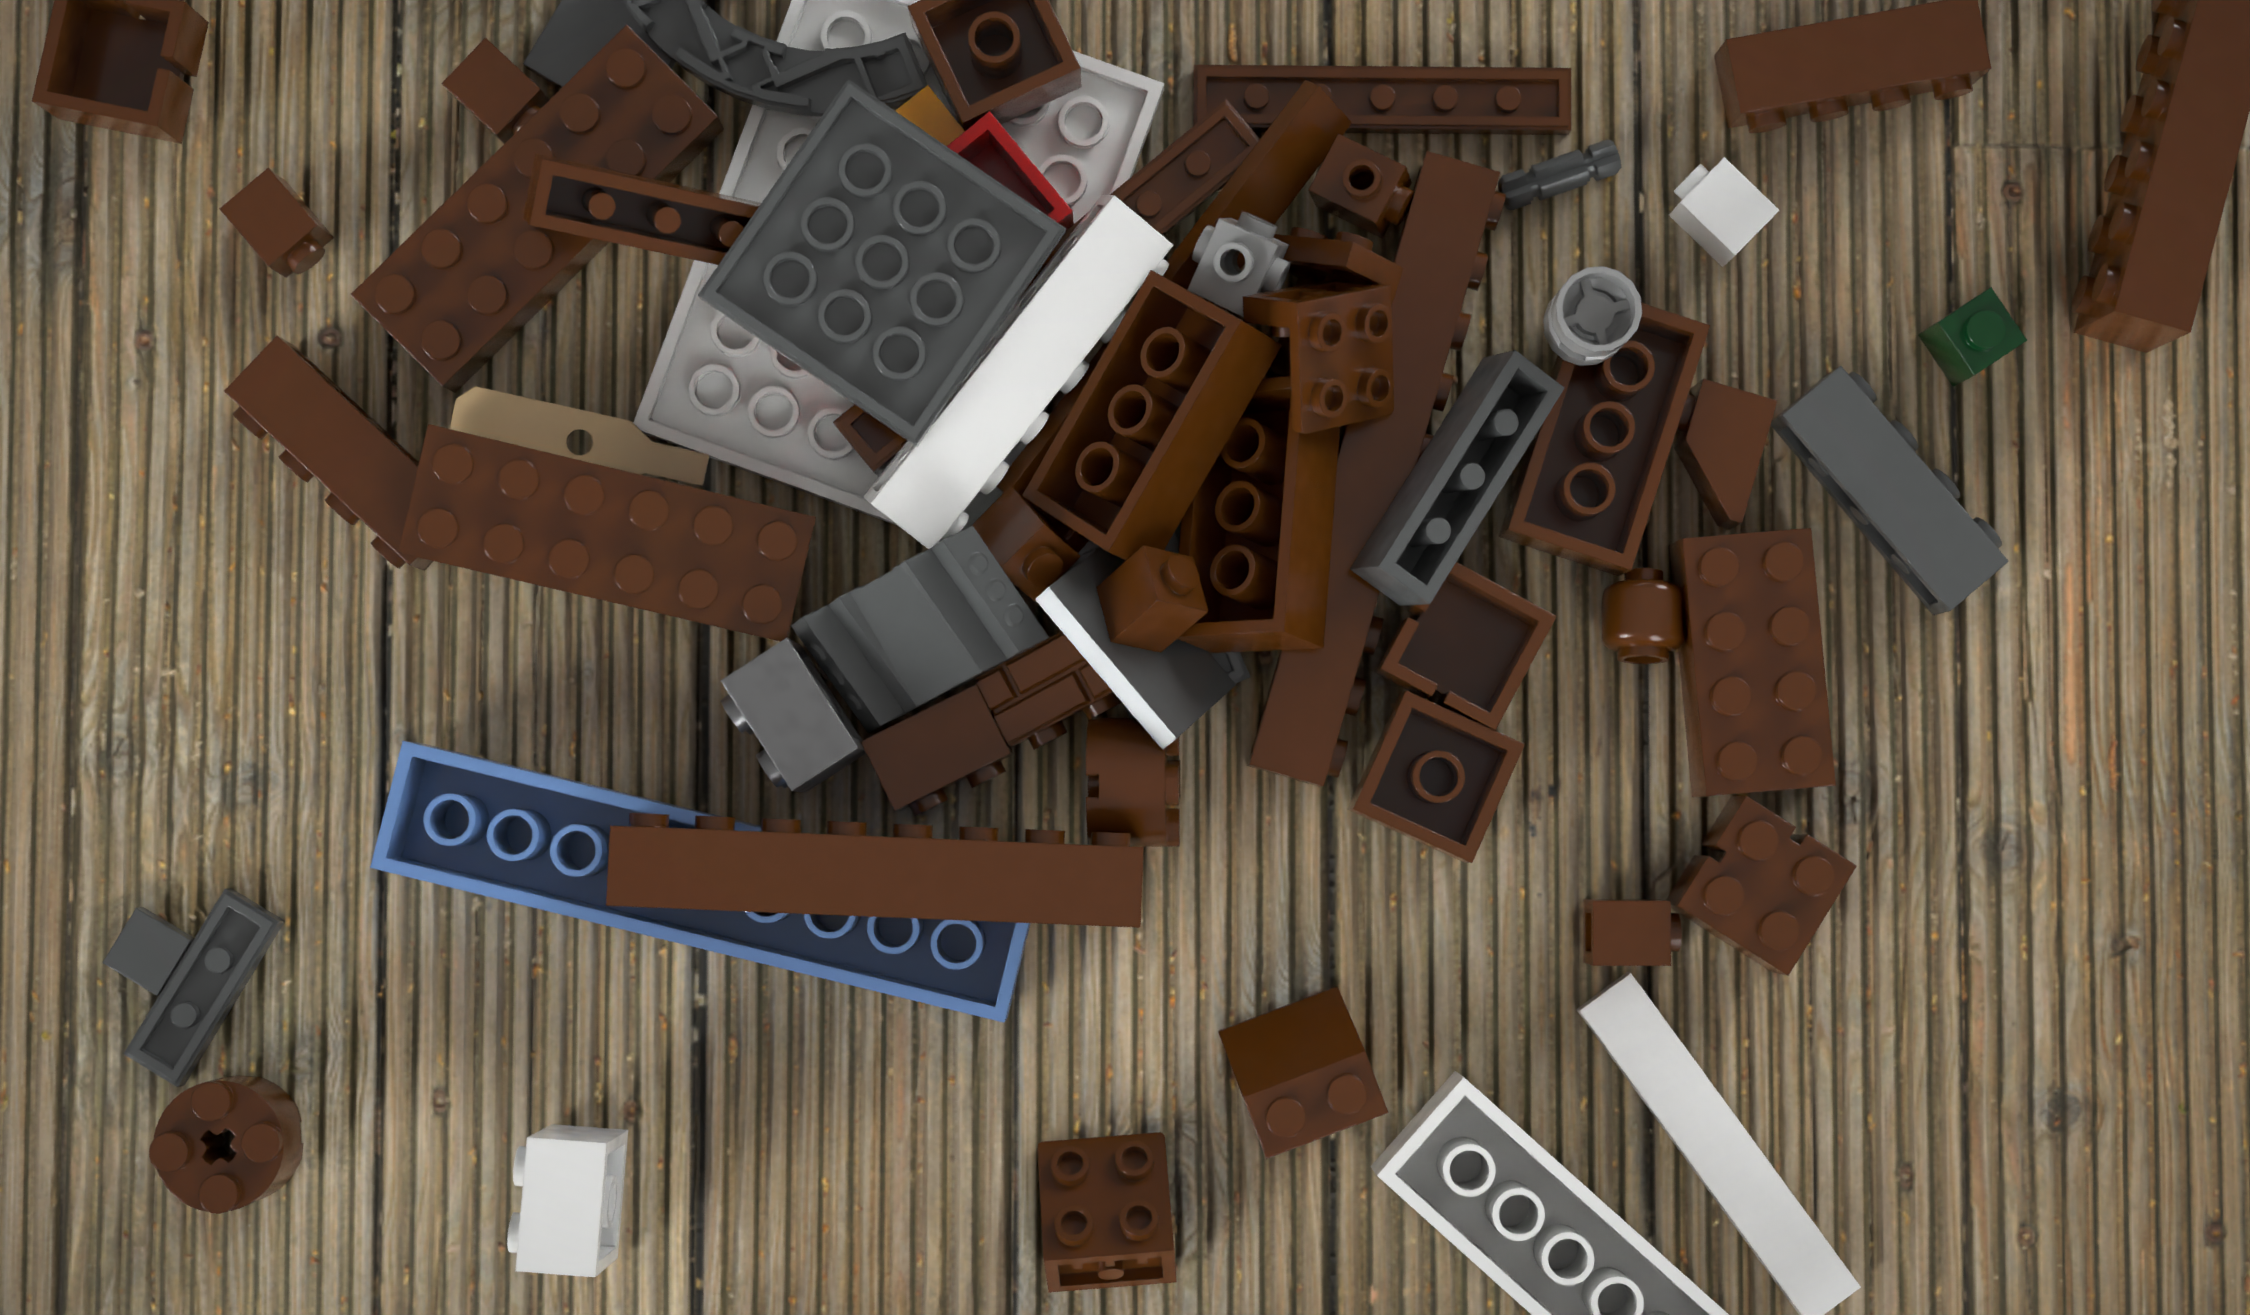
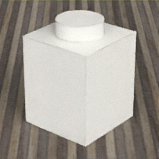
M1724 157L1710 172L1702 164L1698 165L1673 191L1682 201L1673 209L1669 216L1723 267L1774 217L1779 209Z

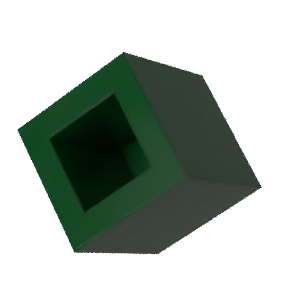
M1992 287L1918 334L1953 387L1973 377L2027 341Z

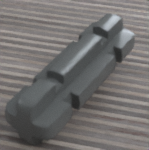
M1604 140L1587 146L1588 149L1585 150V153H1581L1578 149L1534 164L1527 173L1520 169L1503 175L1498 181V191L1506 194L1504 206L1507 210H1515L1531 204L1534 197H1538L1541 201L1587 185V182L1592 177L1599 181L1616 175L1622 167L1620 155L1612 140Z

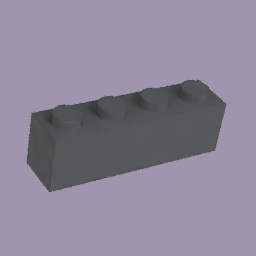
M1516 350L1484 357L1350 570L1400 606L1430 604L1565 388Z
M1839 366L1825 375L1771 422V427L1933 615L1949 612L2009 562L1999 550L2002 546V541L1987 522L1979 517L1972 519L1959 504L1957 499L1960 498V492L1952 480L1939 469L1931 471L1916 454L1915 451L1919 446L1909 430L1896 420L1889 422L1873 404L1877 397L1871 386L1859 374L1855 372L1848 374L1842 366Z

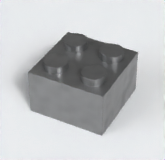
M785 638L720 680L729 693L728 696L720 700L725 711L741 733L747 731L749 735L755 733L764 747V750L758 753L756 757L769 779L777 788L782 786L785 789L789 786L791 791L806 793L866 754L861 744L863 740L803 647L793 640Z

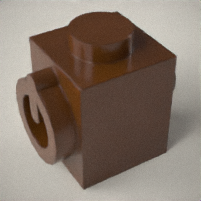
M1340 134L1337 135L1308 189L1316 207L1380 238L1384 237L1391 223L1398 226L1403 221L1410 209L1415 192L1409 189L1412 181L1405 165Z

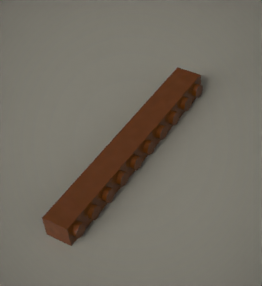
M1426 151L1413 189L1415 191L1410 209L1406 214L1393 258V263L1403 267L1392 304L1394 411L1391 415L1345 425L1338 449L1324 648L1280 650L1247 763L1249 767L1318 787L1324 786L1327 775L1339 777L1348 747V741L1338 738L1345 714L1356 716L1366 684L1365 679L1355 676L1362 652L1370 655L1374 654L1384 621L1383 618L1373 616L1380 591L1351 571L1350 568L1434 435L1426 433L1432 409L1444 411L1454 375L1443 372L1450 349L1461 351L1471 319L1470 314L1460 312L1466 290L1469 288L1478 291L1488 260V254L1478 251L1484 228L1495 231L1506 194L1495 191L1500 176L1499 171Z

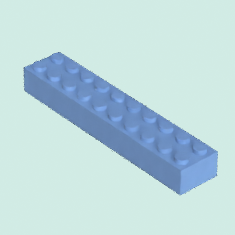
M402 741L370 868L1003 1023L1008 1018L1031 923L606 906L610 825L629 826V813L669 814V828L695 829V816L718 815L423 743ZM735 820V830L761 831V826Z

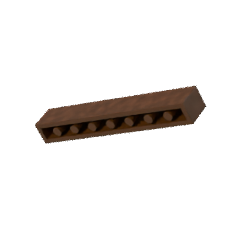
M629 813V826L610 825L606 906L1140 928L1144 847L1130 846L1131 833L1091 832V845L1064 844L1065 831L1025 829V842L998 841L999 828L959 826V839L932 838L933 825L893 824V837L866 836L867 823L827 821V834L800 833L801 820L761 818V831L735 830V817L695 816V829L669 828V814Z

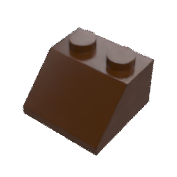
M1338 986L1218 1031L1266 1159L1389 1113L1365 1049Z

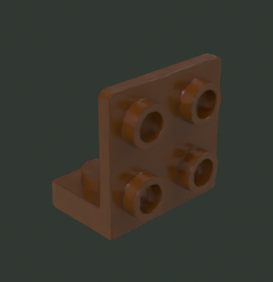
M1335 279L1243 296L1244 322L1268 325L1271 328L1272 336L1290 337L1292 427L1294 432L1308 434L1393 413L1394 380L1391 285Z
M1155 1132L1040 1142L1037 1146L1043 1258L1048 1292L1177 1282L1164 1134Z

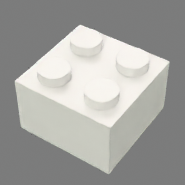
M552 1124L528 1136L526 1146H519L517 1148L513 1167V1182L515 1186L523 1187L521 1212H513L507 1238L508 1251L517 1253L515 1271L596 1277L618 1258L628 1130Z

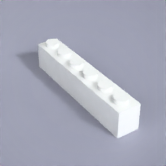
M1101 195L1018 300L918 447L907 441L863 498L927 549L932 548L939 541L960 532L969 519V515L964 512L966 507L979 491L987 495L999 484L1009 469V464L1004 459L1020 440L1026 445L1041 431L1049 418V414L1044 409L1056 393L1060 390L1067 394L1082 379L1089 368V364L1084 358L1099 339L1103 343H1107L1112 339L1127 312L1124 310V307L1141 288L1150 270L1161 276L1164 275L1169 266L1164 257L1173 247V244L1115 195Z

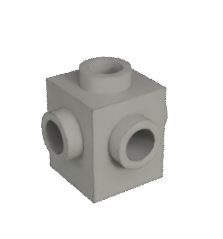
M1242 212L1238 221L1233 218H1219L1215 227L1211 225L1205 227L1196 243L1192 260L1199 263L1188 287V291L1243 316V296L1280 290L1291 265L1290 262L1283 260L1289 244L1274 238L1278 227L1252 214ZM1240 252L1245 257L1243 271L1240 270L1237 264V257Z

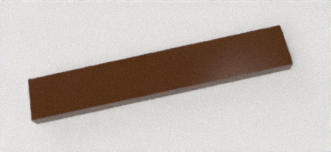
M1194 65L1193 126L1227 99L1254 132L1265 133L1303 82L1307 80L1319 85L1352 122L1345 133L1569 135L1571 131V68Z

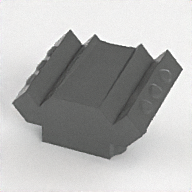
M973 526L941 540L932 548L893 567L892 571L864 586L857 587L839 596L830 604L801 617L791 625L867 733L936 700L1049 638Z

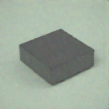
M138 907L135 908L104 959L103 964L158 996L194 940V937L146 908Z

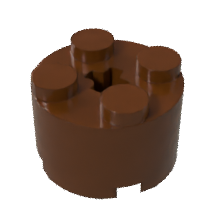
M1136 718L1088 720L1086 738V776H1088L1086 823L1088 845H1091V832L1131 833L1130 846L1180 847V808H1168V805H1179V798L1181 796L1180 760H1168V756H1179L1180 736L1166 748L1162 749Z
M227 1076L195 1085L174 1098L162 1113L155 1129L154 1139L149 1148L150 1161L157 1169L166 1188L184 1204L198 1210L216 1214L240 1209L278 1191L290 1180L298 1168L304 1144L301 1143L300 1122L302 1121L299 1110L292 1098L281 1087L262 1077ZM227 1131H231L235 1136L230 1143V1147L235 1151L232 1154H229L224 1148L226 1140L222 1135Z

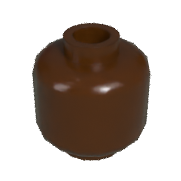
M1634 568L1625 573L1623 581L1615 582L1604 589L1602 596V642L1605 647L1617 652L1618 661L1630 664L1664 663L1669 660L1670 652L1680 649L1685 639L1683 590L1672 582L1664 581L1662 570Z

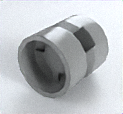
M1605 266L1587 267L1573 274L1549 302L1543 319L1545 338L1552 351L1564 361L1579 366L1597 365L1611 358L1637 331L1642 316L1641 296L1634 283L1620 271Z

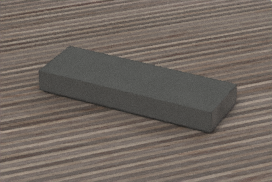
M224 889L123 1054L176 1087L184 1086L285 920L234 889Z

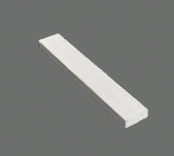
M1626 972L1576 1009L1799 1315H1824L1861 1288L1630 972Z

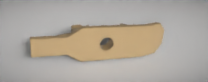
M477 386L456 398L450 429L639 475L647 473L701 486L704 483L709 454L652 442L630 420ZM576 430H585L592 437V447L584 455L574 454L568 447V437Z

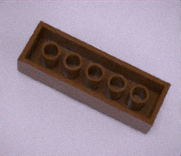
M2153 0L2152 11L2159 13L2154 34H2149L2146 37L2138 54L2136 71L2143 73L2138 94H2133L2129 98L2121 117L2120 131L2127 133L2121 155H2116L2113 158L2105 177L2104 191L2111 194L2105 216L2100 215L2097 218L2090 233L2088 251L2095 254L2089 276L2084 275L2081 278L2073 296L2072 312L2078 313L2073 333L2147 353L2191 332L2250 112V0Z
M626 24L350 295L442 387L456 393L609 243L598 239L531 226L524 220L523 215L535 153L670 183L724 130L720 119Z
M428 424L398 553L781 642L788 638L816 517Z

